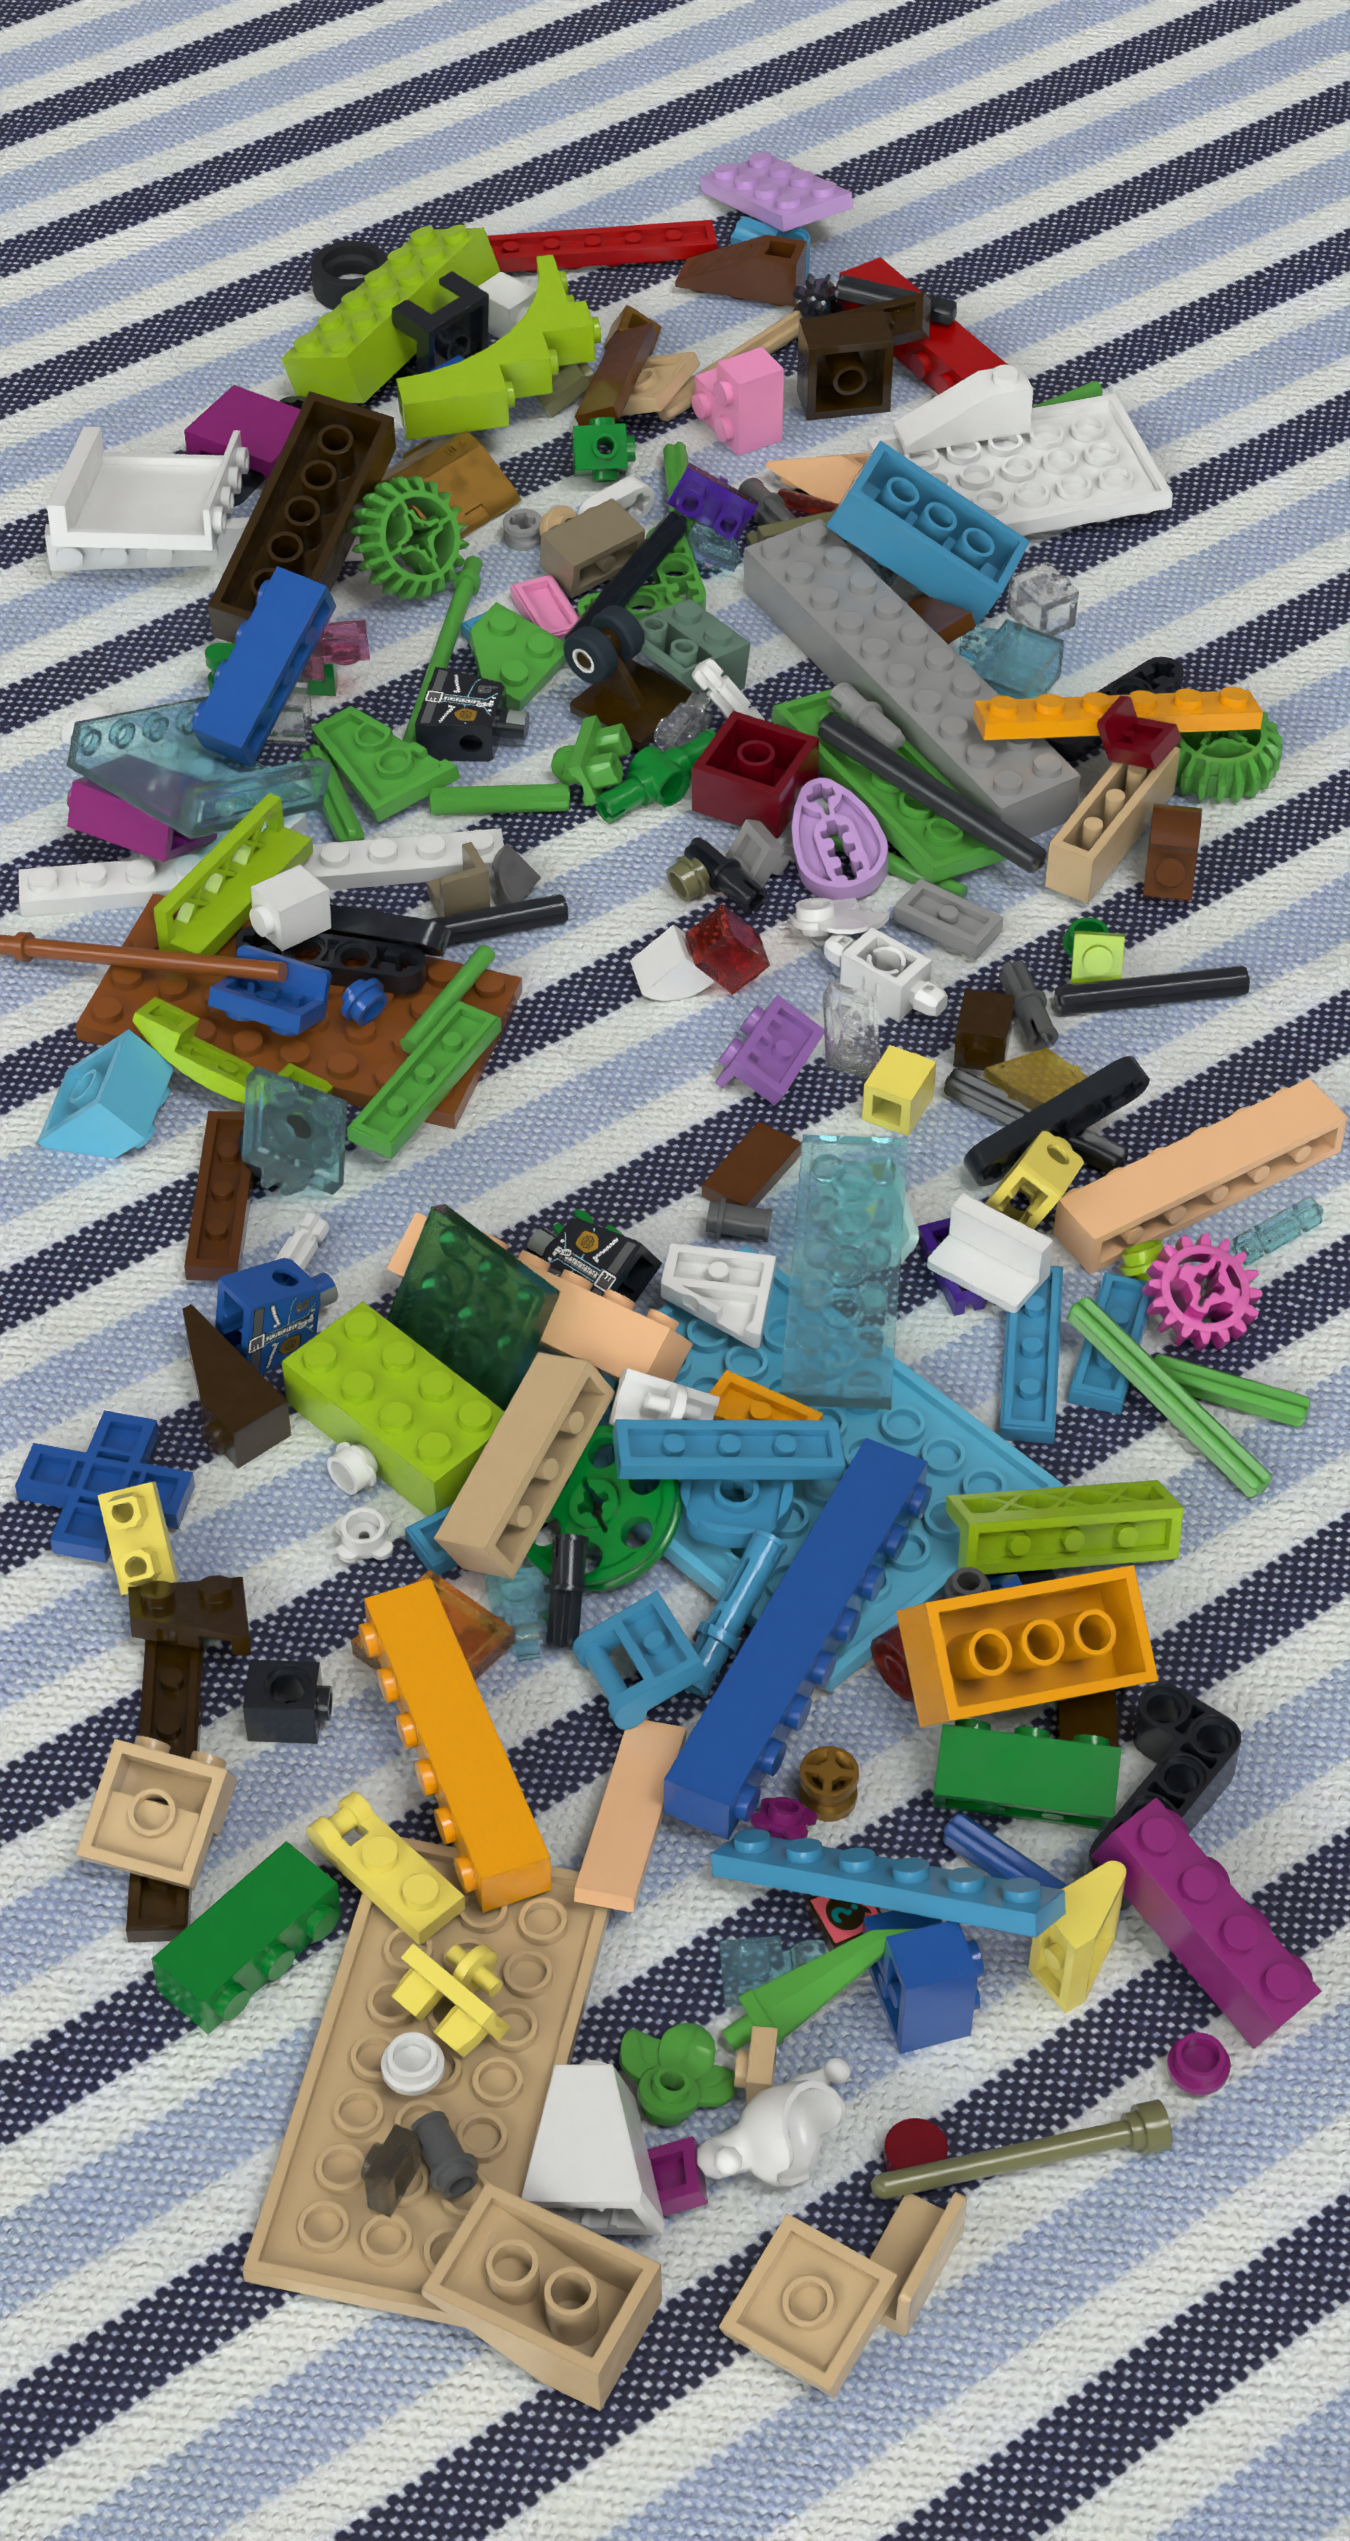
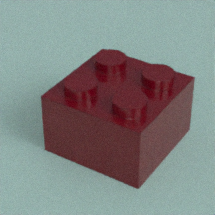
M732 711L692 767V811L742 827L746 819L761 821L768 831L778 839L793 818L794 807L801 788L808 781L818 778L819 738Z

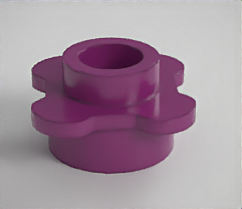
M775 1797L762 1799L760 1804L761 1811L754 1813L750 1822L756 1829L768 1831L770 1837L795 1840L807 1838V1828L816 1824L818 1816L813 1810L804 1808L795 1799Z

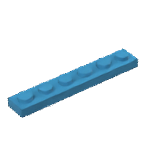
M762 1829L739 1831L734 1835L733 1839L711 1853L712 1876L1036 1938L1066 1914L1065 1890L1040 1886V1882L1032 1878L1018 1877L1006 1880L984 1876L982 1870L972 1867L951 1870L929 1866V1862L922 1858L909 1857L896 1860L875 1856V1852L867 1848L841 1850L822 1846L821 1841L812 1838L787 1840L770 1837V1833Z

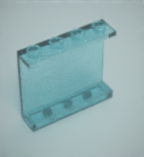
M208 696L74 723L66 766L189 839L233 829L268 793L281 797L283 817L320 809L323 806L332 764L319 757L270 768L255 761L253 767H250L203 748L191 728L197 706L200 702L206 701Z

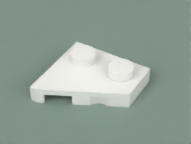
M670 1243L661 1280V1297L748 1346L760 1348L776 1271V1256Z

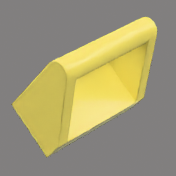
M1108 1861L1061 1889L1065 1890L1066 1914L1037 1938L1032 1937L1028 1970L1065 2014L1086 2001L1116 1939L1126 1879V1868L1121 1862Z

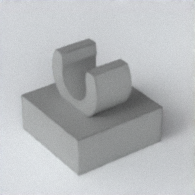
M749 819L745 820L725 856L727 859L736 858L740 862L744 873L761 887L765 886L771 873L781 875L791 859L789 855L783 854L785 849L761 821Z

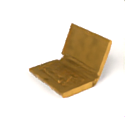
M467 432L437 438L434 441L431 439L426 440L403 454L402 461L387 468L381 483H389L391 478L399 476L406 477V479L412 476L422 477L423 482H438V492L447 491L452 493L448 504L449 507L457 505L462 508L459 515L456 516L457 522L469 525L466 530L460 532V539L521 502L518 492L479 440ZM405 502L408 509H413L420 519H427L419 509Z

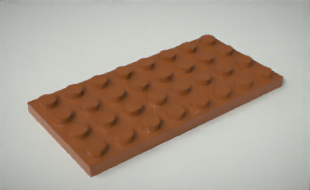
M153 893L122 945L123 947L159 950L154 907L165 896ZM179 909L173 914V921L176 919ZM250 919L215 954L216 956L236 957V936L244 928L252 926ZM304 951L295 955L294 958L300 961H310L317 958L319 954L313 951ZM424 955L426 958L427 980L423 988L411 994L384 992L388 996L386 1007L373 1021L363 1026H360L355 1020H346L341 1014V1008L344 1003L342 996L348 987L330 985L325 1019L296 1036L277 1034L270 1029L269 1025L254 1020H233L226 1016V1011L208 1006L210 987L227 977L111 965L75 1025L77 1040L104 1046L129 1029L151 1046L132 1020L138 1009L154 997H157L200 1018L194 1034L195 1037L248 1062L255 1069L272 1076H276L291 1063L329 1082L333 1086V1090L327 1099L365 1108L411 1055L402 1049L400 1040L464 964ZM351 958L346 960L343 965L349 968H359L367 964V961L361 958ZM486 969L460 1000L501 1018L502 1031L424 1122L456 1129L521 996L522 977Z

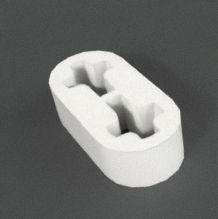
M629 476L590 496L581 505L577 515L582 514L590 507H596L613 498L636 521H639L651 510L655 500V493L650 486L639 478Z

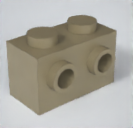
M611 498L596 507L588 508L582 514L560 525L551 527L547 532L541 534L540 567L548 575L552 574L558 585L572 599L613 578L645 540V529L620 504Z

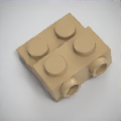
M136 1736L134 1744L114 1739L76 1855L86 1861L195 1891L212 1836L219 1837L237 1779L228 1769H225L227 1762L224 1759L205 1752L192 1751L190 1759L169 1754L171 1746L153 1738Z

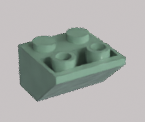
M691 599L684 600L638 620L645 637V643L640 652L710 704L714 702L706 694L709 691L708 688L702 690L692 678L696 665L708 658L713 659L723 670L722 677L727 675L739 690L745 689L751 643Z

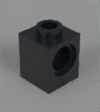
M250 1659L243 1703L248 1741L318 1744L320 1722L331 1720L333 1702L332 1686L322 1684L320 1662Z

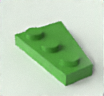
M352 706L310 727L316 743L322 750L328 753L333 765L378 823L429 796L432 788L446 787L460 779L457 765L446 759L440 762L428 755L425 747L414 741L408 744L394 736L390 727Z

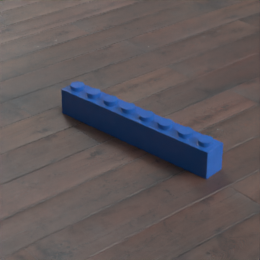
M865 1438L665 1776L664 1813L727 1840L731 1837L740 1820L748 1822L751 1819L761 1795V1789L758 1787L766 1774L773 1777L779 1770L786 1753V1738L792 1729L799 1732L804 1726L812 1705L810 1696L817 1685L824 1688L829 1682L837 1661L835 1652L841 1642L849 1644L854 1638L861 1620V1612L859 1610L865 1600L873 1602L876 1599L885 1578V1569L883 1568L889 1558L897 1560L900 1557L909 1534L908 1524L912 1517L920 1519L928 1507L932 1494V1487L926 1485L928 1461Z

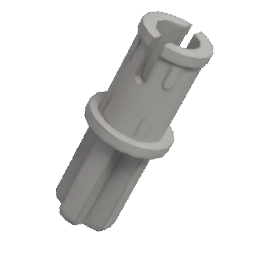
M848 682L839 683L832 689L829 695L833 698L828 699V706L838 714H841L850 724L894 752L904 745L905 736L895 724L883 715L882 707L877 702L867 701Z

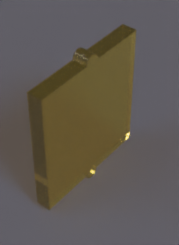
M1047 1047L987 1067L983 1075L984 1078L1007 1093L1008 1099L1018 1101L1030 1111L1088 1076L1080 1071L1081 1068L1079 1066L1071 1065Z

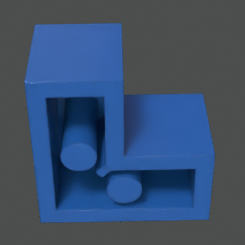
M894 1910L864 1917L862 1934L876 1929H914L887 1936L884 1956L868 1968L900 2054L971 2036L974 2010L980 2008L977 1979L984 1976V1964L978 1944L975 1940L966 1941L960 1923L952 1921L942 1922L941 1919Z

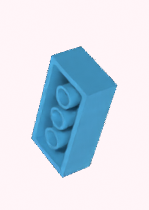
M881 440L855 476L826 525L827 528L838 534L842 539L850 542L877 560L882 566L889 568L921 592L934 599L972 612L976 624L975 627L979 625L1003 593L1030 543L1029 540Z

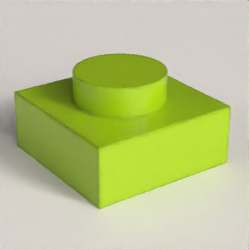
M1074 931L1071 983L1121 979L1124 934Z

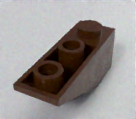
M763 235L687 258L675 281V287L690 289L697 293L709 292L727 295L734 299H750L768 302L775 306L795 307L798 299L793 296V292L796 286H805L807 241Z

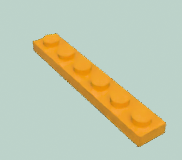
M1226 687L1221 691L1211 692L1179 689L1175 693L1159 694L1137 690L1129 695H1124L1131 697L1137 717L1177 724L1179 732L1261 729L1263 711L1250 690L1238 687ZM1090 692L1081 697H1061L1055 694H1043L1037 698L1030 699L995 696L991 700H978L974 702L973 719L983 740L1100 736L1097 722L1120 695Z

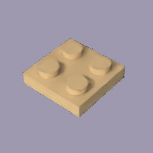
M787 2213L719 2325V2328L725 2336L835 2399L902 2282L894 2272Z

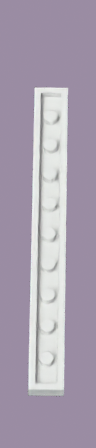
M502 829L313 844L314 853L302 866L328 887L329 890L421 883L463 871L462 844L472 842L486 865L490 877L494 876L492 869L493 859L504 846ZM208 853L177 856L166 862L154 858L19 869V904L22 917L143 907L147 905L153 893L166 896Z

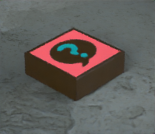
M813 1896L806 1899V1912L829 1951L862 1935L864 1917L881 1913L878 1907L821 1896Z

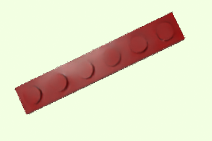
M712 220L487 236L500 272H537L536 257L552 254L557 268L575 270L587 266L606 265L616 267L622 264L643 262L657 264L663 261L685 260L717 250V240Z

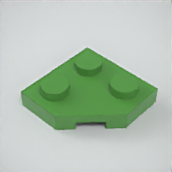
M497 602L470 629L469 643L478 668L477 677L501 682L506 687V706L512 710L522 711L567 662L564 655L565 642Z

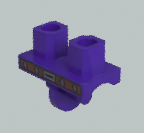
M689 462L679 482L670 494L667 504L676 508L677 511L687 517H692L715 530L716 533L728 540L731 539L737 542L757 509L759 501L727 484L728 479L722 476L716 478Z

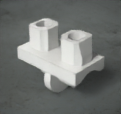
M626 1368L621 1373L609 1424L614 1425L615 1419L713 1420L720 1397Z

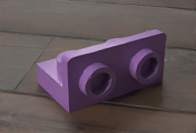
M779 995L772 1000L765 1010L756 1005L739 1028V1030L746 1034L742 1042L735 1037L717 1061L724 1066V1069L715 1083L723 1089L732 1077L735 1076L770 1103L776 1105L785 1095L826 1030Z

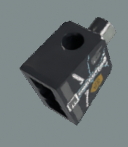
M435 667L415 723L416 743L425 747L428 755L439 761L446 759L448 761L489 762L495 757L501 737L526 740L529 731L530 715L529 712L507 709L506 687L501 682Z
M578 1218L569 1220L559 1235H556L547 1228L538 1229L531 1236L527 1245V1252L551 1264L547 1272L560 1277L563 1270L566 1269L593 1283L590 1291L603 1297L606 1289H610L634 1302L637 1301L663 1264L637 1240Z

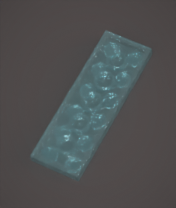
M803 1134L780 1394L806 1406L891 1410L908 1164V1139Z

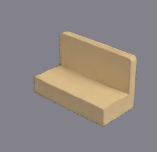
M955 2192L944 2210L913 2194L904 2195L870 2257V2260L897 2274L902 2282L881 2318L879 2325L905 2338L907 2337L963 2233L967 2197Z

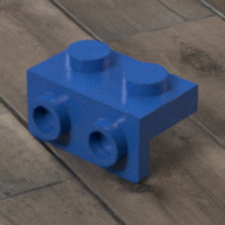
M244 944L237 949L236 958L285 962L288 967L286 980L284 982L227 977L210 987L208 1006L226 1011L227 1017L237 1021L254 1020L269 1025L270 1029L277 1034L296 1036L325 1019L332 974L329 970Z

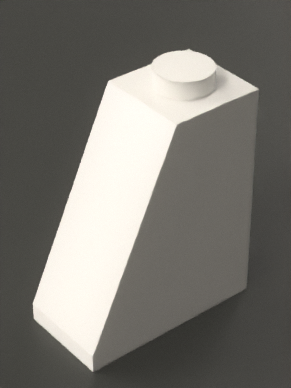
M587 2060L580 2063V2065H555L521 2198L599 2235H663L665 2221L634 2095L613 2064Z

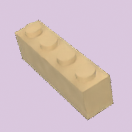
M1174 747L1156 770L1113 762L1049 843L1045 887L1085 903L1091 901L1151 823L1153 804H1165L1175 792L1180 748Z
M539 1352L536 1355L434 1537L438 1544L462 1569L514 1579L616 1393L589 1360Z

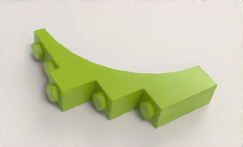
M553 254L536 257L538 278L536 295L526 314L509 333L487 349L461 362L431 372L396 379L399 415L406 441L509 426L508 408L516 406V398L552 394V376L559 374V366L595 361V343H601L598 317H591L586 300L575 302L573 294L568 295L565 270L558 271Z

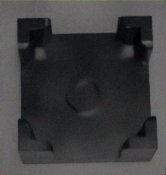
M451 271L439 279V285L459 298L440 310L430 314L410 300H404L393 307V326L417 341V371L405 364L392 377L397 379L427 373L458 355L467 359L487 349L489 294Z

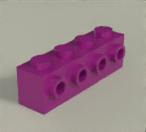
M1157 1797L1113 1831L1091 1855L1099 1866L1108 1861H1118L1125 1866L1124 1896L1253 2049L1322 1992L1313 1981L1312 1973L1306 1963L1295 1954L1289 1953L1271 1932L1270 1923L1265 1915L1256 1907L1246 1903L1230 1884V1878L1224 1867L1214 1858L1205 1855L1189 1836L1188 1827L1183 1819L1176 1812L1166 1809Z

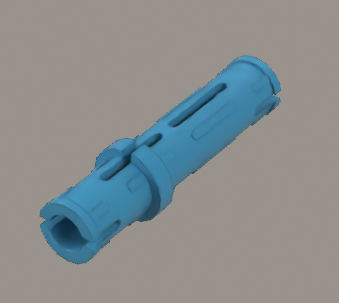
M756 1529L753 1532L752 1538L723 1589L715 1608L710 1613L706 1622L701 1621L695 1631L698 1638L693 1647L709 1675L685 1690L697 1696L707 1698L728 1656L735 1655L739 1649L741 1642L738 1638L766 1588L775 1567L788 1548L775 1535L760 1529Z

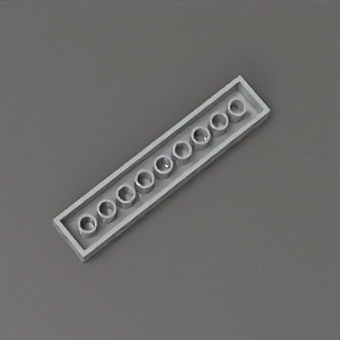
M817 519L744 548L743 591L836 686L839 683L848 682L867 701L877 702L882 707L883 715L901 730L905 739L965 798L1028 838L1066 823L1078 806L1081 775L1044 738L983 740L973 719L974 702L978 700H991V698L1000 695L835 532L827 528V524L821 519Z

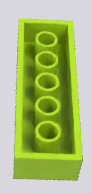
M456 225L448 229L434 230L432 226H425L413 231L410 234V240L401 248L389 253L387 256L388 260L378 269L369 272L364 277L365 281L359 287L345 294L341 298L342 302L333 311L321 316L317 321L318 324L308 334L297 338L294 341V347L281 358L296 396L307 398L309 391L347 403H365L417 353V341L393 326V307L404 300H410L430 314H433L459 298L439 285V279L449 272H455L477 287L500 273L484 227L466 228L465 225Z

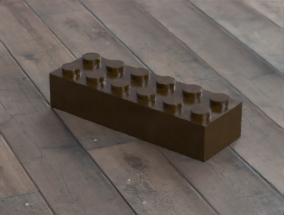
M309 391L208 605L213 637L235 643L238 628L243 621L249 620L257 605V594L264 581L271 579L277 566L324 584L331 592L356 538L350 531L353 527L361 526V522L354 516V513L357 509L366 508L362 498L366 494L375 493L374 487L381 483L396 450L394 417Z

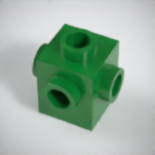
M597 417L589 419V425L573 426L571 435L574 477L593 476V482L595 483L619 481V474L627 473L628 462H635L636 459L634 435H626V423L615 424L614 417ZM606 446L610 449L611 453L602 454L598 451L597 447Z

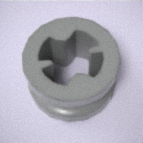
M516 509L507 513L503 518L505 544L517 551H528L540 546L541 535L539 526L542 519L541 515L531 509Z

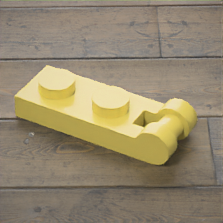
M353 1791L339 1801V1810L328 1819L321 1816L306 1827V1834L313 1846L419 1946L466 1909L465 1896L374 1813L367 1800L358 1792ZM354 1829L362 1838L350 1846L343 1837Z

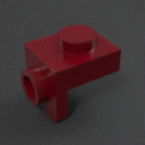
M1120 695L1097 722V728L1108 760L1156 770L1181 740L1177 724L1137 717L1132 699L1129 696Z

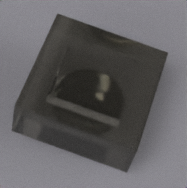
M395 2124L383 2144L376 2142L371 2147L361 2169V2179L365 2181L368 2208L391 2218L421 2166L418 2133Z

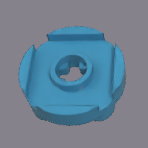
M681 1479V1513L687 1522L688 1532L697 1541L710 1542L728 1548H746L756 1529L769 1532L777 1537V1533L786 1526L792 1514L793 1482L792 1480ZM739 1489L744 1491V1498L747 1500L731 1502L724 1497L731 1496L733 1490Z

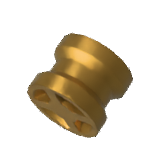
M821 1746L811 1750L803 1758L800 1765L799 1802L804 1808L813 1810L818 1816L817 1820L823 1822L841 1820L854 1810L857 1803L858 1763L853 1755L839 1747Z

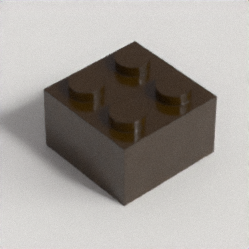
M883 310L799 319L797 392L807 421L890 412L894 339Z

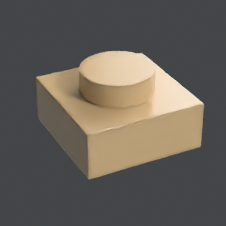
M752 2026L750 2050L738 2049L734 2087L746 2089L745 2107L756 2094L774 2085L778 2028Z

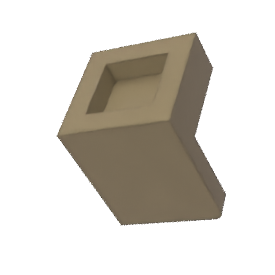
M472 842L462 844L463 871L427 881L428 897L439 917L490 907L489 871Z

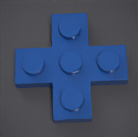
M104 1410L87 1452L33 1443L15 1488L18 1500L63 1508L50 1538L54 1554L107 1563L111 1550L98 1495L156 1481L166 1526L173 1529L179 1528L195 1488L193 1472L147 1464L159 1435L157 1420Z

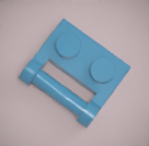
M658 1590L577 1637L572 1647L573 1654L579 1664L584 1668L590 1669L609 1701L608 1712L615 1725L623 1730L637 1727L646 1718L648 1710L709 1675L701 1658ZM621 1644L643 1680L629 1688L609 1657L611 1650Z

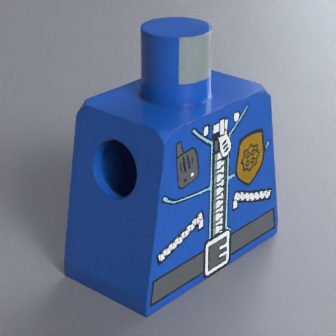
M281 1258L222 1276L218 1279L215 1328L263 1375L280 1365L285 1358L317 1335L319 1309L337 1301V1287L327 1273L323 1272L310 1277L292 1259Z

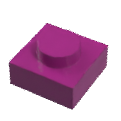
M693 2136L647 2149L663 2217L708 2204L705 2175L697 2165V2148L700 2146Z

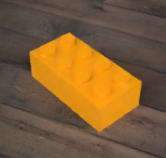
M1134 1565L926 1602L896 1611L920 1728L1159 1681Z

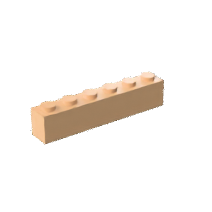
M1310 1079L1290 1088H1282L1271 1097L1250 1107L1240 1108L1231 1116L1209 1127L1198 1128L1188 1137L1167 1147H1159L1148 1156L1125 1167L1115 1168L1106 1176L1086 1186L1069 1190L1057 1202L1053 1235L1091 1275L1123 1259L1121 1252L1130 1246L1149 1240H1162L1340 1153L1348 1116Z
M440 1212L436 1220L420 1213H415L386 1268L409 1284L564 1357L589 1360L599 1373L618 1382L620 1381L622 1370L626 1368L674 1382L693 1343L676 1332L680 1323L673 1318L650 1308L647 1316H643L633 1311L636 1303L629 1298L610 1289H606L603 1297L590 1291L593 1283L566 1269L563 1270L560 1277L547 1272L551 1264L524 1250L521 1251L518 1258L507 1254L506 1251L509 1245L480 1231L477 1239H474L465 1234L468 1228L466 1225Z

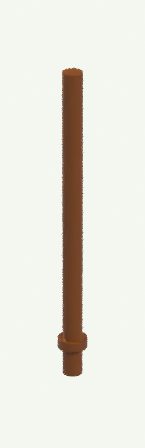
M18 932L15 936L0 935V954L12 955L17 961L30 962L33 958L273 982H284L288 975V967L285 962L35 938L31 932Z

